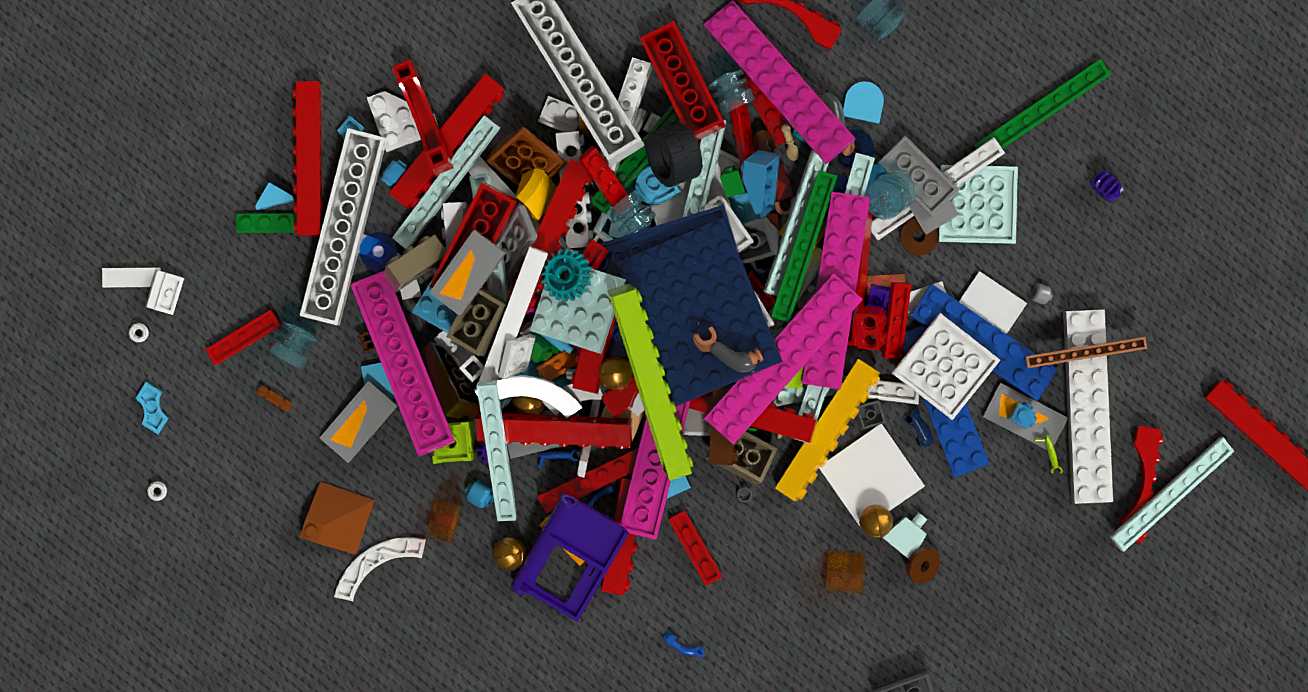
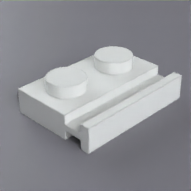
M548 96L538 122L561 132L576 131L579 113L575 106Z
M156 270L145 307L173 315L184 278Z

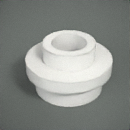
M141 323L132 325L129 330V336L135 342L145 341L149 334L148 328ZM138 329L142 330L140 337L136 335V330Z
M153 482L148 487V496L155 501L162 500L167 494V488L162 482ZM156 487L161 490L159 495L154 493Z

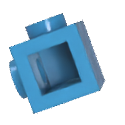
M1026 402L1022 404L1016 403L1008 420L1027 429L1034 425L1037 419L1035 417L1037 412L1033 411V406Z

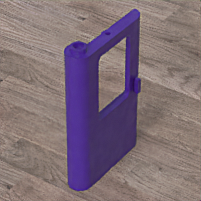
M562 494L512 581L513 591L519 595L529 593L578 622L626 540L628 530L568 494ZM555 546L562 547L588 564L568 601H563L535 583Z

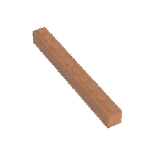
M1139 337L1024 357L1026 368H1033L1147 349L1146 337Z

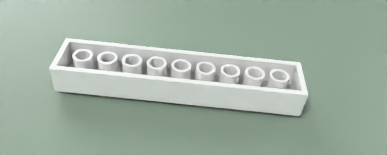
M515 0L511 2L611 166L645 146L556 1Z
M347 128L300 312L302 317L334 325H340L387 143V139L384 137Z
M1105 310L1063 311L1065 350L1106 343ZM1107 355L1065 362L1071 502L1074 504L1113 502Z

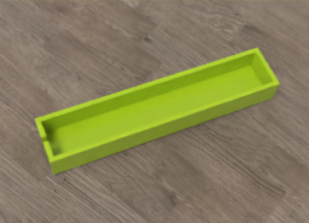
M630 283L608 290L607 292L663 472L670 481L692 474L691 467H693L691 457L685 452V449H688L685 438L679 433V431H682L679 419L674 416L676 412L674 402L668 397L671 394L668 383L662 378V376H665L662 364L660 365L659 361H657L659 357L657 347L651 342V339H654L651 328L645 323L648 320L646 311L640 306V302H642L641 294Z

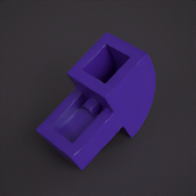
M871 284L866 306L883 307L884 314H886L890 287Z

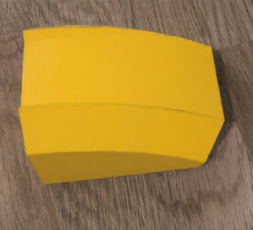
M534 168L522 175L515 197L522 205H525L529 214L540 224L557 186L545 173L546 170Z

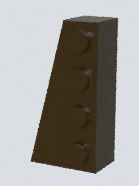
M429 342L420 352V356L444 415L472 421L481 412L479 401L475 397L474 388H469L464 381L466 376L455 367L457 363L445 345Z

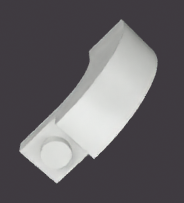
M442 331L434 340L445 345L460 370L473 382L481 375L484 364L474 353L447 338L448 333Z

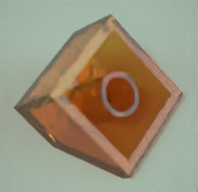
M440 498L439 502L435 501L432 512L436 514L434 520L430 519L427 528L430 531L429 536L446 543H451L463 504Z
M827 551L825 591L864 594L866 554Z

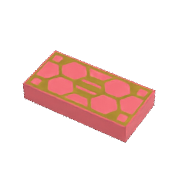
M905 274L867 276V295H869L871 284L891 287V282H905Z

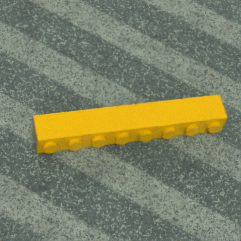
M857 360L842 383L841 389L837 391L817 422L812 443L804 442L775 489L793 501L803 499L807 493L806 487L809 483L812 484L818 475L816 474L817 470L826 464L828 460L826 456L837 447V439L840 435L843 436L849 427L847 425L851 418L854 419L859 412L858 406L861 402L864 403L870 395L868 391L872 386L875 387L880 380L879 371L862 360Z

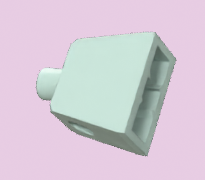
M919 512L912 521L904 516L882 538L909 559L911 554L920 547L926 536V533L920 528L927 519Z

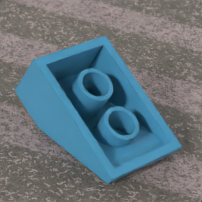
M762 150L756 151L744 160L741 166V172H743L742 179L757 219L765 217L775 209L780 154Z

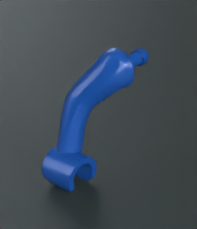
M571 449L569 452H541L538 454L541 457L538 468H542L544 458H570L578 461L572 455L574 452H581L577 449Z
M608 484L597 490L590 497L586 505L593 508L600 498L606 495L609 496L611 493L618 494L619 490L613 489L612 485Z
M667 632L663 637V640L668 645L672 646L682 655L705 656L702 646L684 647L675 641L677 637L671 632Z

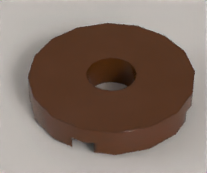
M914 218L903 225L900 232V242L908 253L922 256L930 253L935 248L938 242V231L935 229L926 235L917 219ZM921 231L924 233V240L922 242L914 240L915 232Z
M920 547L911 554L910 562L906 565L908 578L917 584H925L935 577L938 572L940 556L932 548Z

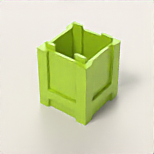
M475 420L448 423L456 444L453 446L454 448H450V445L433 451V464L472 461L476 459L478 453L475 450L473 429L475 428Z

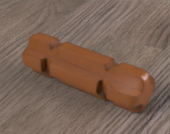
M263 385L256 392L259 396L265 397L266 400L277 407L280 406L286 412L292 407V402L287 399L284 400L282 396L272 390L269 391Z

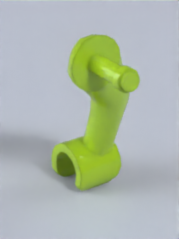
M1046 434L1045 438H1034V442H1045L1051 461V473L1053 474L1054 469L1059 468V472L1062 474V465L1057 460L1050 436Z

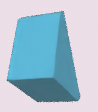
M268 183L255 207L256 210H262L295 201V197L272 183Z

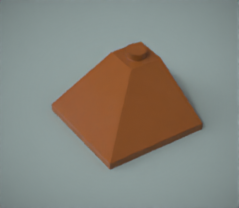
M524 127L503 137L491 148L487 159L490 165L518 187L522 175L534 168L546 170L545 173L551 179L567 164V161Z
M320 481L305 519L300 538L357 554L375 500Z

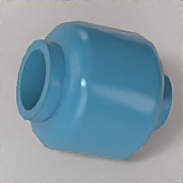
M477 480L473 484L470 483L466 488L465 493L469 503L478 508L489 507L494 500L492 486Z

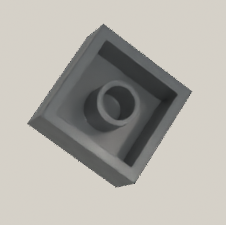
M879 400L858 406V417L862 430L886 423Z

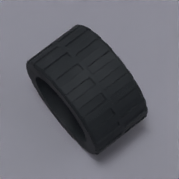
M678 122L648 134L645 145L648 163L661 184L666 187H672L694 179L701 174L703 167L701 149L689 127Z

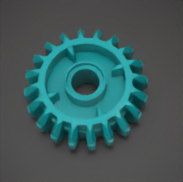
M566 249L565 252L558 250V255L552 253L553 259H546L548 265L543 266L546 271L541 273V276L545 277L541 281L542 284H547L544 290L549 291V296H555V299L558 301L561 299L564 302H568V299L575 301V296L581 298V291L586 293L587 289L585 286L591 285L588 279L593 278V275L588 274V272L593 270L592 267L587 266L590 263L589 260H584L585 256L579 254L576 250ZM569 271V278L565 280L564 274Z

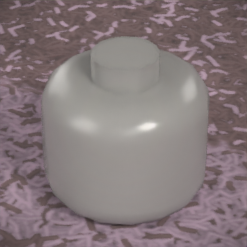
M1036 284L1031 293L1032 301L1043 305L1048 303L1052 299L1051 288L1043 284Z

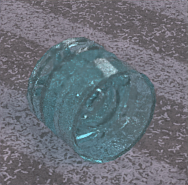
M872 0L855 18L863 28L870 23L874 25L869 32L870 35L877 29L880 31L875 37L876 41L888 36L901 23L903 16L906 14L904 10L898 15L894 13L899 7L898 4L889 9L887 6L891 0Z
M743 70L724 74L707 86L709 92L717 89V92L711 95L713 99L717 97L722 99L716 104L721 116L729 114L731 110L747 103L748 105L756 100L751 88L743 90L741 88L748 81L747 78L740 81L737 80V78L744 75Z
M896 171L889 172L871 183L866 189L865 197H870L869 211L875 217L891 219L911 206L916 193L911 179L905 174Z
M637 190L631 192L605 213L613 224L620 220L623 222L618 229L619 232L627 227L629 231L623 236L642 231L656 216L654 211L648 216L645 215V212L651 208L649 205L643 208L639 207L644 198Z
M284 321L281 326L287 329L288 332L279 330L278 333L284 338L283 341L273 339L268 351L287 363L303 369L309 359L302 353L303 350L313 352L314 349L307 345V343L310 342L317 345L318 340L302 327Z

